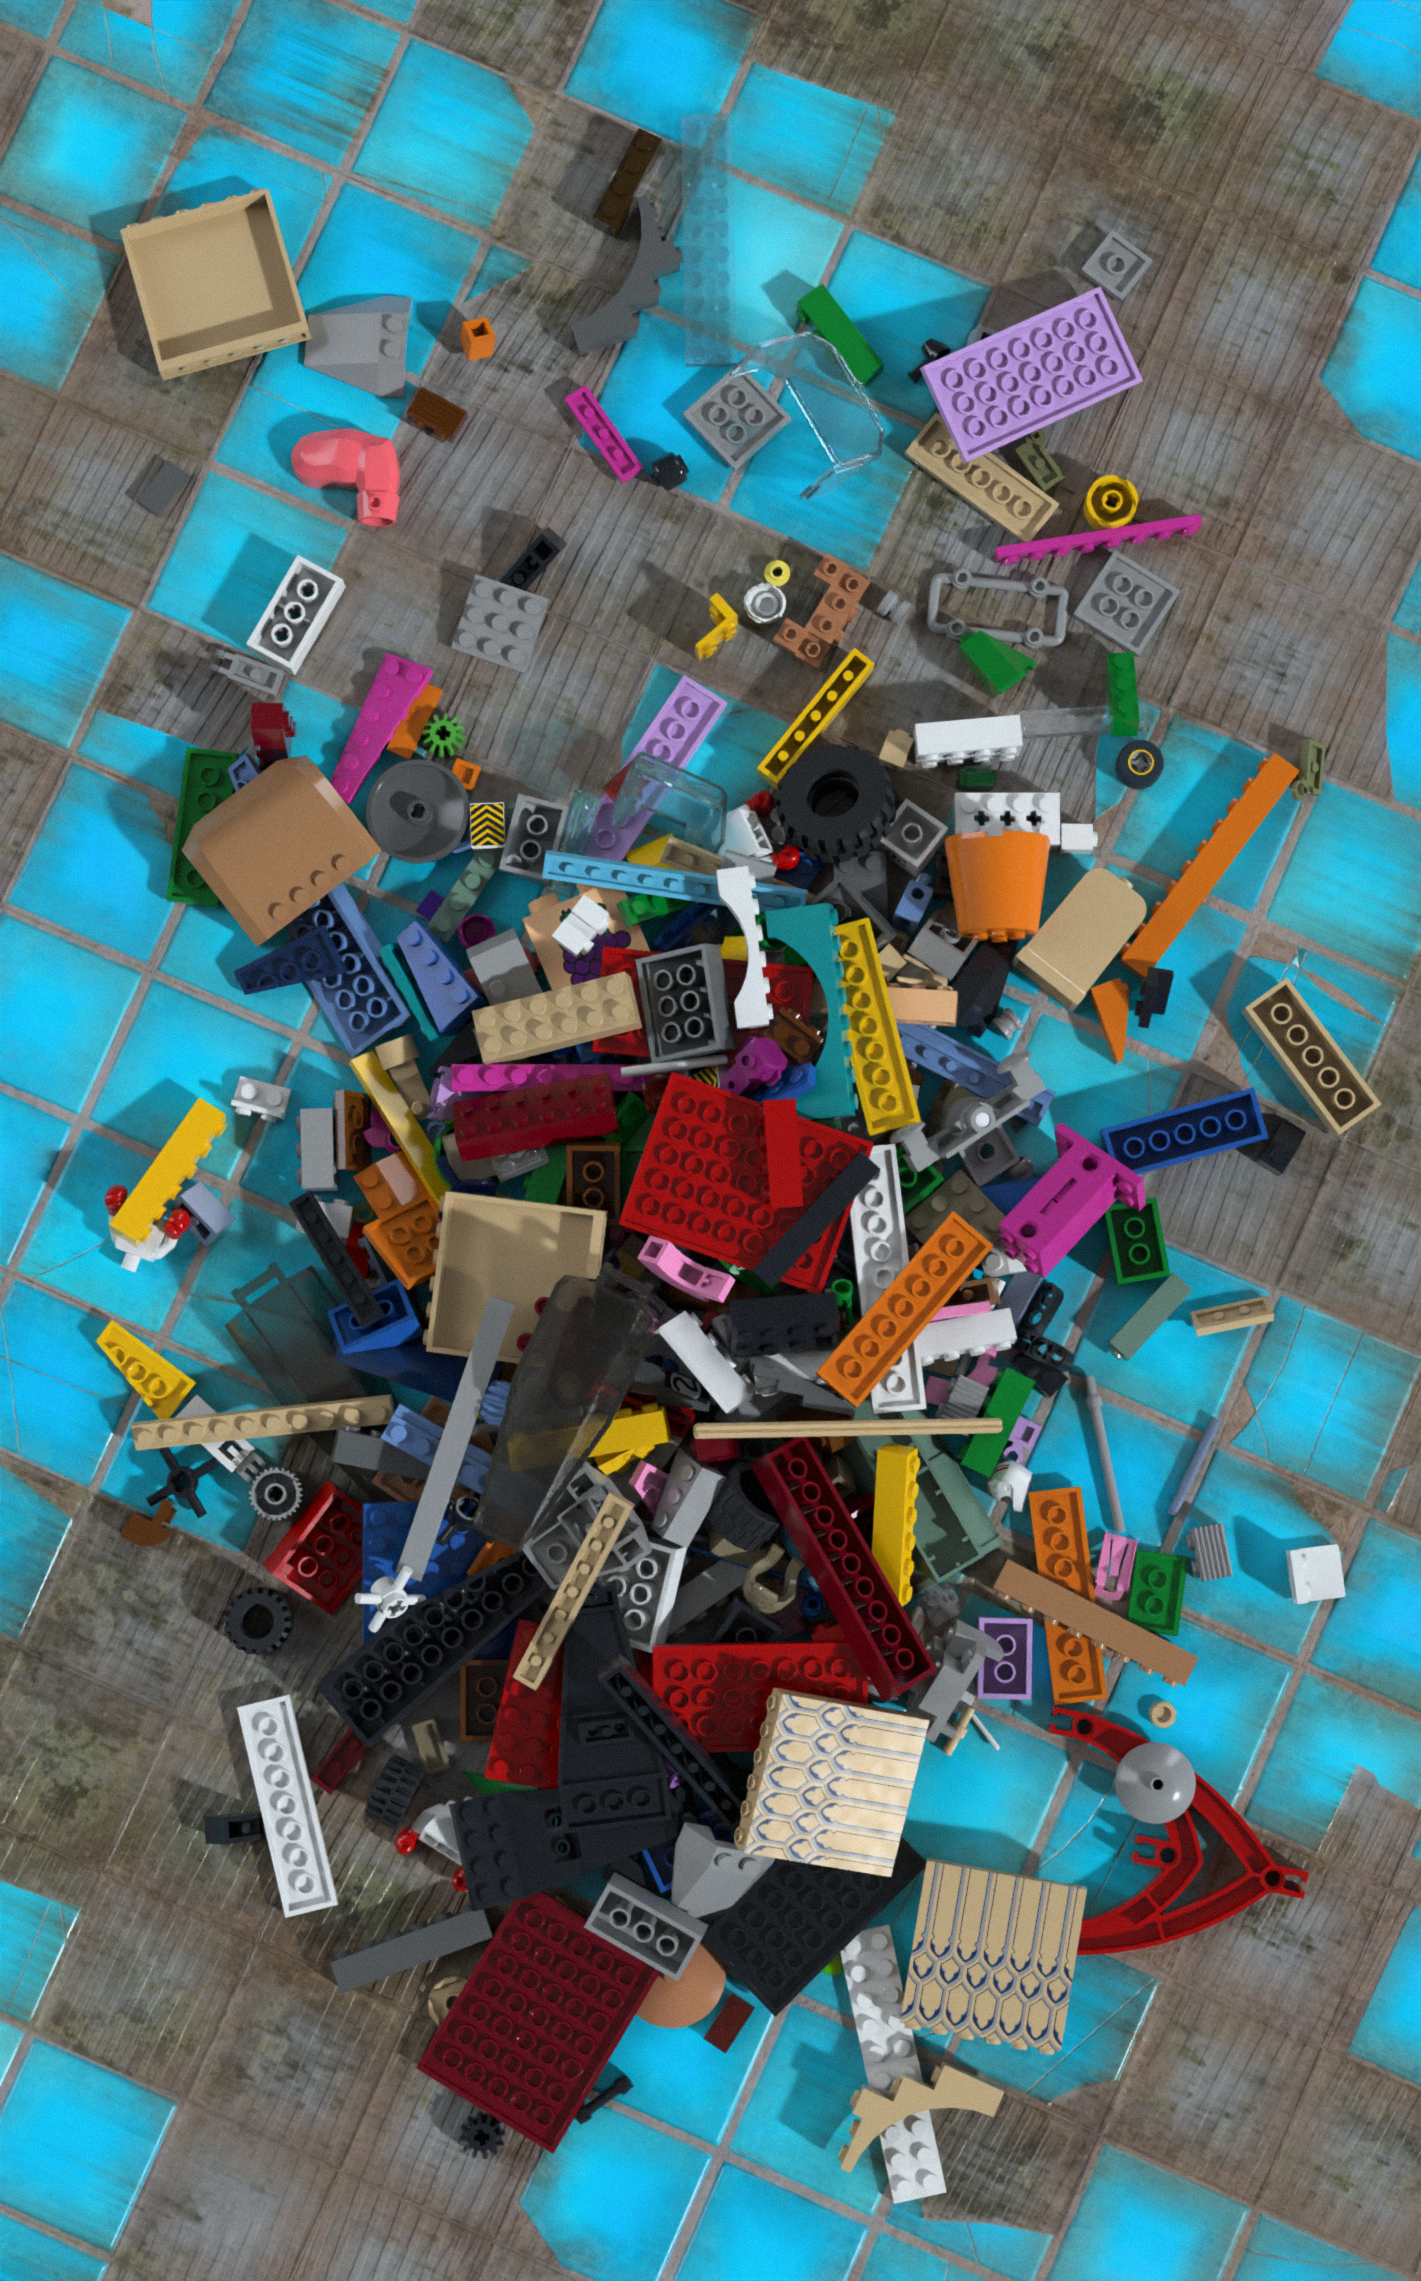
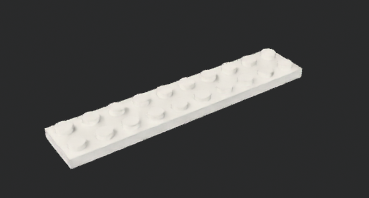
M895 1144L873 1146L869 1159L880 1168V1171L855 1197L849 1214L861 1318L909 1263ZM918 1336L870 1392L872 1415L926 1409Z
M889 1924L863 1929L840 1954L869 2087L892 2097L893 2094L890 2093L891 2086L896 2077L900 2079L902 2073L922 2082L923 2080L912 2029L905 2028V2023H900L904 1991ZM929 2110L909 2115L890 2125L879 2134L894 2204L947 2192Z

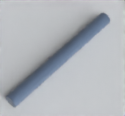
M1214 1417L1211 1418L1167 1513L1177 1517L1222 1421Z

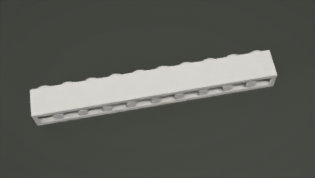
M1010 1308L928 1323L918 1335L921 1366L934 1363L935 1359L944 1358V1361L960 1358L961 1354L970 1353V1356L986 1353V1349L996 1348V1351L1010 1349L1017 1339ZM835 1349L751 1357L749 1368L751 1372L752 1364L783 1371L814 1383L817 1386H823L827 1383L815 1373ZM751 1375L755 1394L762 1393V1396H771L778 1393L775 1390L777 1379Z

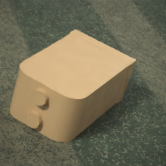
M1103 868L1092 869L1083 876L1038 930V934L1034 935L1026 946H1023L1015 956L1012 965L1073 1013L1086 996L1088 990L1145 918L1147 911L1146 903L1132 889L1133 885L1124 877L1118 878Z

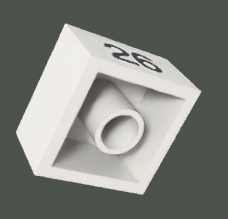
M906 798L896 811L895 821L890 823L891 830L886 837H882L881 843L875 849L885 851L886 857L917 878L919 873L922 872L936 854V851L944 844L945 839L948 837L949 828Z

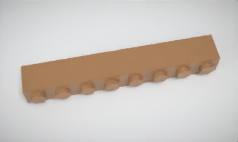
M1005 1558L991 1586L996 1589V1596L1008 1602L1011 1597L1020 1601L1018 1607L1031 1614H1033L1034 1610L1043 1613V1620L1057 1626L1058 1622L1068 1626L1066 1632L1078 1638H1081L1082 1634L1092 1639L1091 1645L1103 1651L1106 1646L1115 1650L1114 1656L1126 1663L1130 1659L1140 1663L1138 1669L1150 1675L1154 1671L1163 1675L1161 1681L1175 1688L1178 1684L1186 1685L1199 1657Z

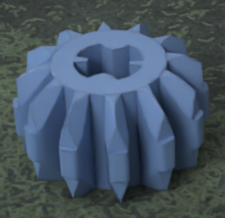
M494 1380L491 1382L484 1395L480 1409V1419L493 1426H504L513 1412L518 1392L517 1387L506 1381Z

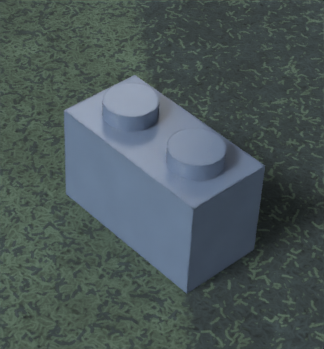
M198 1182L180 1195L170 1209L173 1212L178 1208H183L190 1215L188 1229L205 1247L225 1234L236 1220L230 1211L201 1182Z

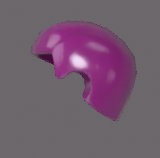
M475 913L461 921L457 935L460 945L468 949L497 936V930L490 918L486 915Z

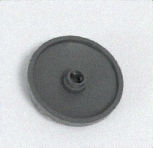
M423 759L408 760L389 768L374 783L367 800L366 819L373 839L388 855L405 863L426 864L447 856L463 840L470 823V801L462 782L445 766Z

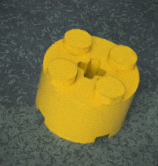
M1116 475L1103 476L1097 479L1088 490L1083 506L1084 516L1095 531L1128 526L1137 510L1138 494L1133 484L1128 480H1124ZM1107 501H1109L1110 504H1115V507L1112 508L1111 506H1107Z

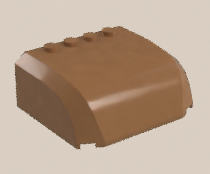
M307 755L274 762L193 825L182 848V852L256 947L276 934L382 851L330 782Z

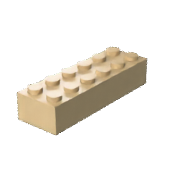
M626 972L472 1011L481 1056L485 1064H503L642 1028L631 977Z
M1288 977L1241 1011L1334 1138L1382 1105Z

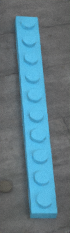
M546 850L542 878L726 906L719 900L717 878L714 875ZM756 882V888L751 889L752 898L758 899L759 911L761 912L805 906L808 891L806 889Z

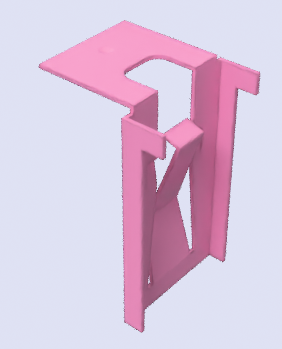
M1107 1530L1105 1531L1095 1583H1097L1094 1589L1095 1596L1119 1602L1124 1591H1127L1129 1588L1138 1539L1134 1540L1108 1533ZM1111 1539L1113 1540L1111 1551V1567L1108 1576L1111 1578L1117 1579L1120 1563L1126 1545L1129 1544L1120 1570L1118 1585L1115 1592L1103 1590L1109 1566Z

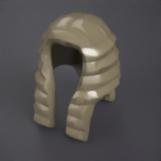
M775 1543L770 1547L765 1557L758 1559L749 1566L745 1574L743 1586L744 1597L748 1604L759 1612L769 1614L783 1609L795 1598L798 1589V1577L805 1566L804 1561L796 1556L793 1557L787 1567L783 1586H779L773 1580L764 1577V1573L773 1567L785 1552L782 1547Z

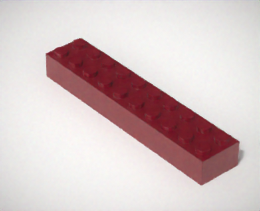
M795 1437L750 1463L882 1701L902 1694L937 1671L934 1662L808 1438Z

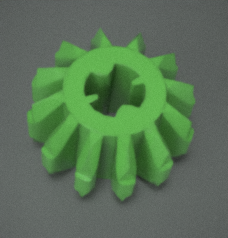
M444 713L443 720H439L436 714L433 716L434 724L430 721L425 722V725L430 730H422V736L427 737L423 744L425 747L431 746L429 752L432 755L439 749L440 758L444 757L445 751H448L450 757L454 756L452 748L462 750V745L457 741L466 740V736L460 734L465 730L464 725H457L459 721L457 717H453L449 721L448 713ZM441 731H447L450 737L446 736V740L442 741L438 734L442 735Z

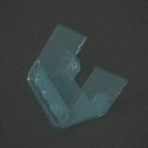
M639 752L632 760L615 799L612 827L618 829L627 816L637 815L641 807L684 826V836L688 843L716 854L725 842L728 796L721 786L649 753Z

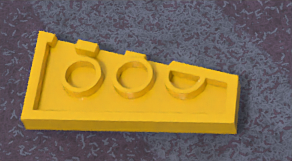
M114 1320L110 1321L96 1340L116 1367L124 1374L128 1382L141 1395L145 1403L157 1415L158 1419L171 1418L197 1384V1382Z

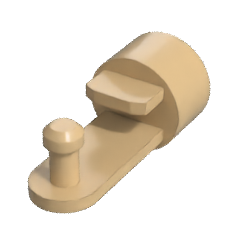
M412 1034L376 1046L375 1050L383 1071L390 1070L400 1095L415 1119L421 1121L428 1118V1113L432 1112L431 1109H428L430 1097L415 1061L416 1058L420 1057Z

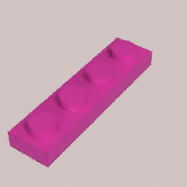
M586 384L564 398L565 403L621 484H624L643 471V466Z

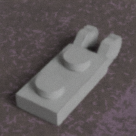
M219 649L216 650L215 655L219 659L232 662L229 670L219 665L211 664L209 667L211 672L276 697L285 675L284 671L239 654L233 655Z

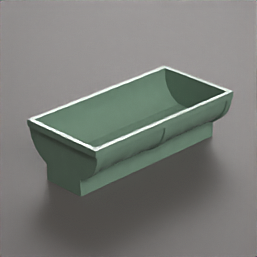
M870 1393L858 1408L853 1407L841 1395L838 1396L839 1399L856 1410L855 1416L851 1415V1420L931 1419L926 1409L872 1415ZM941 1434L856 1436V1440L833 1453L829 1452L831 1457L837 1454L853 1467L856 1490L852 1492L854 1496L875 1492L877 1450L887 1443L918 1448L917 1457L920 1459V1467L916 1473V1483L919 1489L914 1504L917 1518L913 1525L915 1546L912 1550L911 1560L914 1562V1569L910 1576L912 1597L919 1595L1005 1545Z

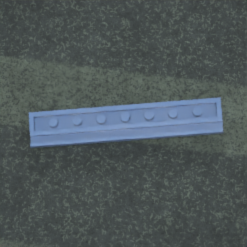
M896 1023L905 1059L948 1081L959 1084L972 1094L988 1100L1013 1083L1007 1072L997 1074L998 1062L927 1025ZM1046 1088L1029 1100L1031 1105L1015 1114V1116L1038 1127L1056 1092Z
M400 1403L381 1439L432 1466L444 1427ZM468 1442L456 1480L536 1524L558 1491L523 1471L511 1472L510 1464Z

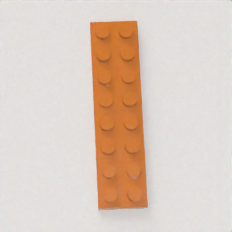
M952 1211L815 1374L853 1407L858 1408L994 1245Z
M1081 1486L1027 1492L1038 1575L1096 1604ZM1043 1620L1054 1705L1108 1699L1102 1650L1091 1645L1092 1639L1082 1634L1081 1638H1078L1066 1632L1068 1626L1060 1622L1055 1626Z

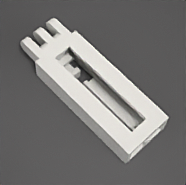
M196 1395L175 1418L215 1414L218 1412L200 1395ZM247 1439L232 1440L242 1449L240 1452L233 1445L226 1452L221 1447L225 1441L201 1444L231 1473L236 1471L248 1483L252 1480V1477L245 1471L249 1469L257 1475L260 1471L253 1463L256 1461L262 1467L267 1464L255 1452L256 1448Z

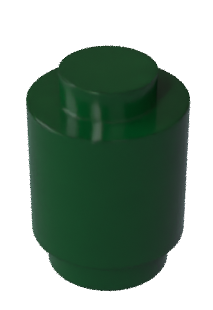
M990 764L969 765L959 769V788L966 789V792L992 790V785H996V769L991 770Z

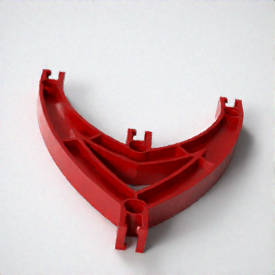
M1054 1705L1051 1707V1716L1062 1713L1072 1716L1070 1729L1068 1730L1055 1728V1723L1048 1724V1733L1088 1742L1108 1754L1118 1763L1131 1749L1150 1742L1140 1735L1098 1716ZM1081 1719H1087L1090 1723V1728L1086 1733H1079L1076 1729L1077 1722ZM1194 1772L1196 1788L1191 1805L1218 1832L1245 1871L1203 1896L1163 1911L1185 1890L1203 1865L1201 1848L1194 1824L1186 1809L1176 1819L1162 1823L1167 1840L1135 1833L1134 1844H1141V1841L1153 1844L1155 1847L1152 1857L1139 1856V1852L1134 1851L1130 1854V1860L1161 1869L1147 1884L1127 1899L1102 1912L1082 1918L1077 1955L1131 1951L1180 1939L1231 1917L1270 1892L1304 1899L1305 1891L1302 1890V1886L1297 1885L1296 1890L1283 1887L1287 1874L1297 1875L1302 1878L1301 1881L1307 1882L1309 1872L1274 1863L1242 1817L1209 1783ZM1160 1779L1153 1782L1154 1789L1162 1787ZM1166 1847L1171 1848L1173 1851L1172 1858L1169 1861H1162L1160 1859L1161 1850ZM1275 1870L1278 1875L1276 1882L1267 1884L1265 1881L1266 1873Z

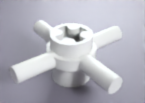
M403 1566L396 1580L389 1576L378 1579L371 1586V1593H356V1604H375L378 1609L368 1627L370 1631L378 1632L386 1617L396 1618L406 1611L408 1605H417L426 1600L425 1595L406 1594L403 1589L413 1572L411 1567Z

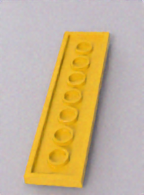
M868 917L835 926L836 935H839L841 940V951H838L839 962L842 961L844 967V977H841L842 988H845L847 994L844 1013L848 1014L850 1029L846 1030L847 1041H851L853 1049L850 1061L855 1070L856 1085L869 1135L873 1136L896 1130L912 1123H919L921 1118L870 919Z

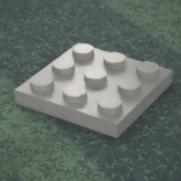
M740 363L683 413L686 421L734 472L792 421L789 414Z
M1115 550L1073 613V617L1125 650L1134 652V655L1139 657L1181 591Z
M475 574L451 648L526 673L550 599Z

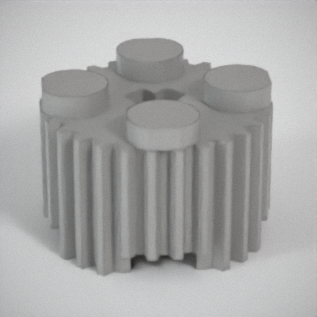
M271 1467L270 1469H264V1472H260V1476H256L257 1480L252 1481L254 1485L250 1486L252 1490L248 1493L251 1494L249 1500H252L250 1504L255 1506L254 1510H258L257 1514L262 1515L263 1518L273 1521L289 1519L290 1516L295 1515L294 1512L296 1513L301 1509L302 1502H304L302 1497L305 1496L303 1494L305 1488H302L304 1484L299 1482L301 1479L293 1471L287 1470V1468ZM277 1486L279 1490L283 1491V1496L280 1497L281 1500L278 1502L277 1498L271 1497V1492L275 1491L274 1487Z

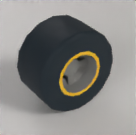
M1135 740L1121 749L1116 760L1115 771L1119 780L1125 786L1132 789H1145L1152 786L1159 779L1164 768V758L1161 750L1155 744L1146 740Z

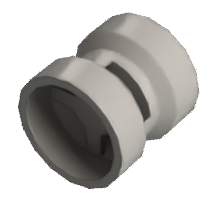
M890 590L876 612L882 616L888 615L891 618V622L899 626L911 609L912 604L907 600L902 601L898 599V595Z

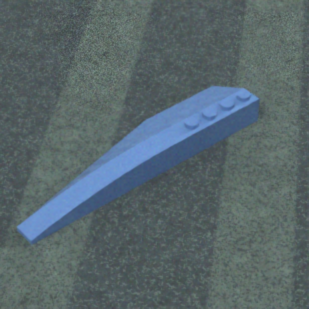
M244 754L228 768L236 792L262 772L249 754ZM340 883L287 924L286 928L290 939H288L290 943L323 925L326 926L348 972L306 981L349 1053L354 1058L406 1026L416 1016L409 1010L408 1002L403 993L397 989L395 979L382 962V957L378 950L383 946L344 884Z

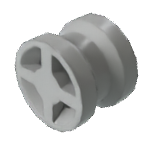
M1008 1007L1003 1010V1015L999 1018L995 1017L991 1021L996 1030L1006 1040L1012 1038L1013 1032L1024 1027L1021 1020Z

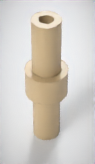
M966 1704L958 1721H954L952 1726L957 1728L958 1732L954 1738H948L942 1749L943 1753L951 1756L960 1738L963 1739L967 1733V1725L976 1710L971 1705Z

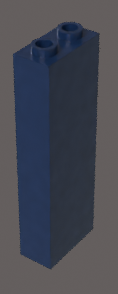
M423 1335L400 1346L348 1354L342 1353L337 1337L333 1344V1349L336 1350L334 1361L452 1403L454 1402L468 1357L427 1352V1345H423ZM496 1361L487 1389L494 1380L500 1381L505 1362Z

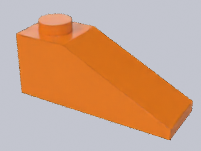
M1117 978L1092 987L1088 991L1115 1065L1121 1063L1124 1056L1129 1008L1128 998L1131 997L1126 982L1122 983L1121 979Z

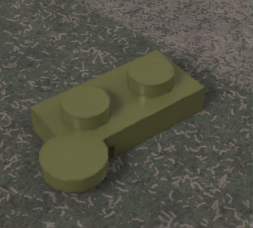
M1042 429L1026 435V444L1024 443L1016 448L1014 453L1039 489L1046 493L1064 481L1065 476L1045 447H1042L1046 434Z
M1311 739L1301 741L1300 771L1297 781H1294L1291 785V795L1295 801L1305 800L1307 794L1321 796L1326 744Z

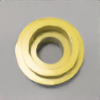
M772 561L765 568V579L770 585L782 586L790 578V569L783 561ZM775 569H780L782 575L776 577L772 572Z

